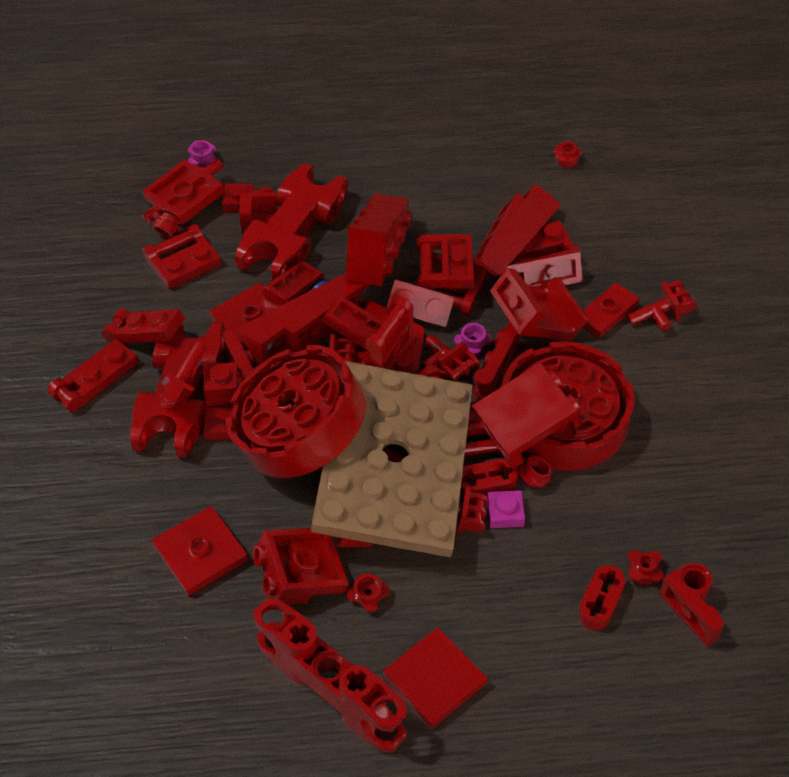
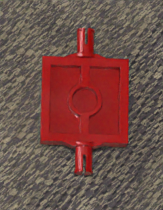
M215 158L206 167H200L184 159L142 191L144 200L153 205V207L142 214L144 221L151 224L155 220L151 216L153 212L160 215L166 212L177 218L180 225L188 222L225 193L223 184L212 177L224 168L222 162Z

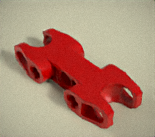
M308 163L301 164L280 185L276 194L277 206L280 208L267 223L254 219L244 231L243 238L235 253L236 268L247 270L258 260H273L270 269L272 273L271 281H273L298 261H305L311 248V239L306 236L317 221L330 225L337 218L349 190L348 178L340 175L336 176L329 184L315 185L313 184L315 177L313 174L314 165Z
M212 322L208 332L198 338L184 337V326L181 324L170 341H156L152 364L154 369L163 370L161 377L165 371L175 376L196 341L206 345L207 349L186 382L194 387L188 399L180 395L172 408H163L159 403V398L165 386L159 382L155 393L143 391L138 393L132 409L130 431L132 450L142 452L152 436L160 432H170L175 434L174 448L176 449V457L186 458L189 455L193 445L200 437L205 421L206 401L195 399L204 376V364L223 363L224 361L222 331H225L224 322Z
M266 598L253 611L255 625L261 631L256 635L258 647L280 671L296 683L306 684L341 713L342 721L348 728L379 751L393 753L406 739V730L402 722L407 717L406 706L403 699L368 668L350 663L317 636L315 626L308 619L281 600ZM278 610L283 614L284 619L282 623L270 622L267 624L262 620V617L267 611ZM267 639H269L275 649L266 645ZM326 671H334L337 673V675L332 678H324L321 676V674ZM385 702H390L397 707L396 715L391 712ZM378 728L379 730L393 732L396 729L397 735L390 741H382L376 736L375 729Z

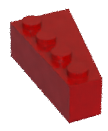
M375 193L367 202L366 208L361 210V215L356 216L354 224L349 225L346 280L382 286L386 275H392L394 259H398L401 243L404 244L407 228H410L412 224L413 211L409 210L408 198Z

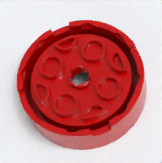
M551 342L549 347L535 351L531 348L525 351L511 363L504 375L502 386L538 363H541L547 372L554 371L562 383L563 387L560 388L562 392L573 395L581 408V411L578 412L581 425L574 428L570 422L523 451L521 453L522 456L525 458L533 455L540 456L550 464L552 469L580 470L606 461L619 450L628 433L634 407V390L632 383H629L621 372L622 367L612 357L594 347L581 343Z
M307 345L306 350L294 353L287 349L261 363L241 382L230 401L234 406L230 417H226V427L228 435L253 467L262 474L275 478L302 476L332 461L352 442L365 417L366 395L362 385L342 356L333 349L321 345ZM291 399H294V400H293V402L295 403L294 406H292L291 404L286 405V403H287L288 401H290Z

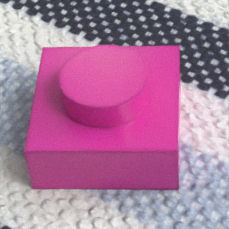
M522 491L487 492L490 528L524 527L525 515Z

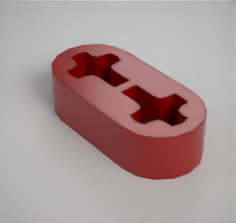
M506 459L464 466L460 496L463 497L466 486L471 487V492L486 496L487 492L512 491L518 483V467L512 469ZM503 472L508 479L503 480L498 473ZM471 479V481L473 483H476V485L470 486V484L468 482H465V480Z
M606 565L595 571L581 600L578 613L579 621L587 629L593 631L602 630L609 624L625 585V576L620 569L615 566ZM607 579H611L614 581L607 593L603 592V583ZM596 602L602 604L601 610L596 617L590 615V611L594 609Z

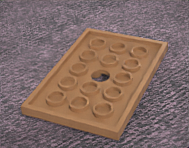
M345 361L365 391L366 413L363 423L352 442L336 458L322 468L310 532L451 557L454 548L473 385ZM397 444L407 450L408 456L403 458L402 462H392L388 460L387 454L382 450L387 445Z

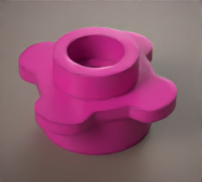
M205 140L193 142L188 148V154L191 157L188 162L195 166L210 164L216 158L214 156L215 146Z
M469 323L462 328L461 334L455 336L454 342L458 345L463 341L469 351L474 355H478L481 352V348L491 344L492 336L486 333V329L482 325Z

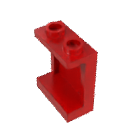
M507 268L490 290L517 333L522 336L571 342L588 322L587 316L560 278L554 277L544 289L533 288L526 285L516 269Z
M541 363L533 366L472 405L478 421L512 469L524 462L521 453L569 422L574 428L581 425L578 412L581 411L579 404L571 394L565 396L560 389L563 386L558 376L552 370L547 372Z

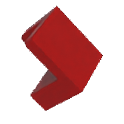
M240 192L239 216L241 233L244 234V231L254 219L268 223L277 212L275 192Z

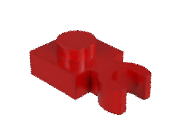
M225 183V193L222 202L223 212H239L240 192H274V188L262 187L259 190H255L254 184Z

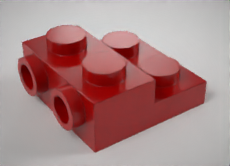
M311 528L264 530L258 544L253 549L254 564L262 566L264 571L262 579L264 595L279 599L287 605L307 604L312 595L345 593L349 583L332 537L330 535L310 532Z

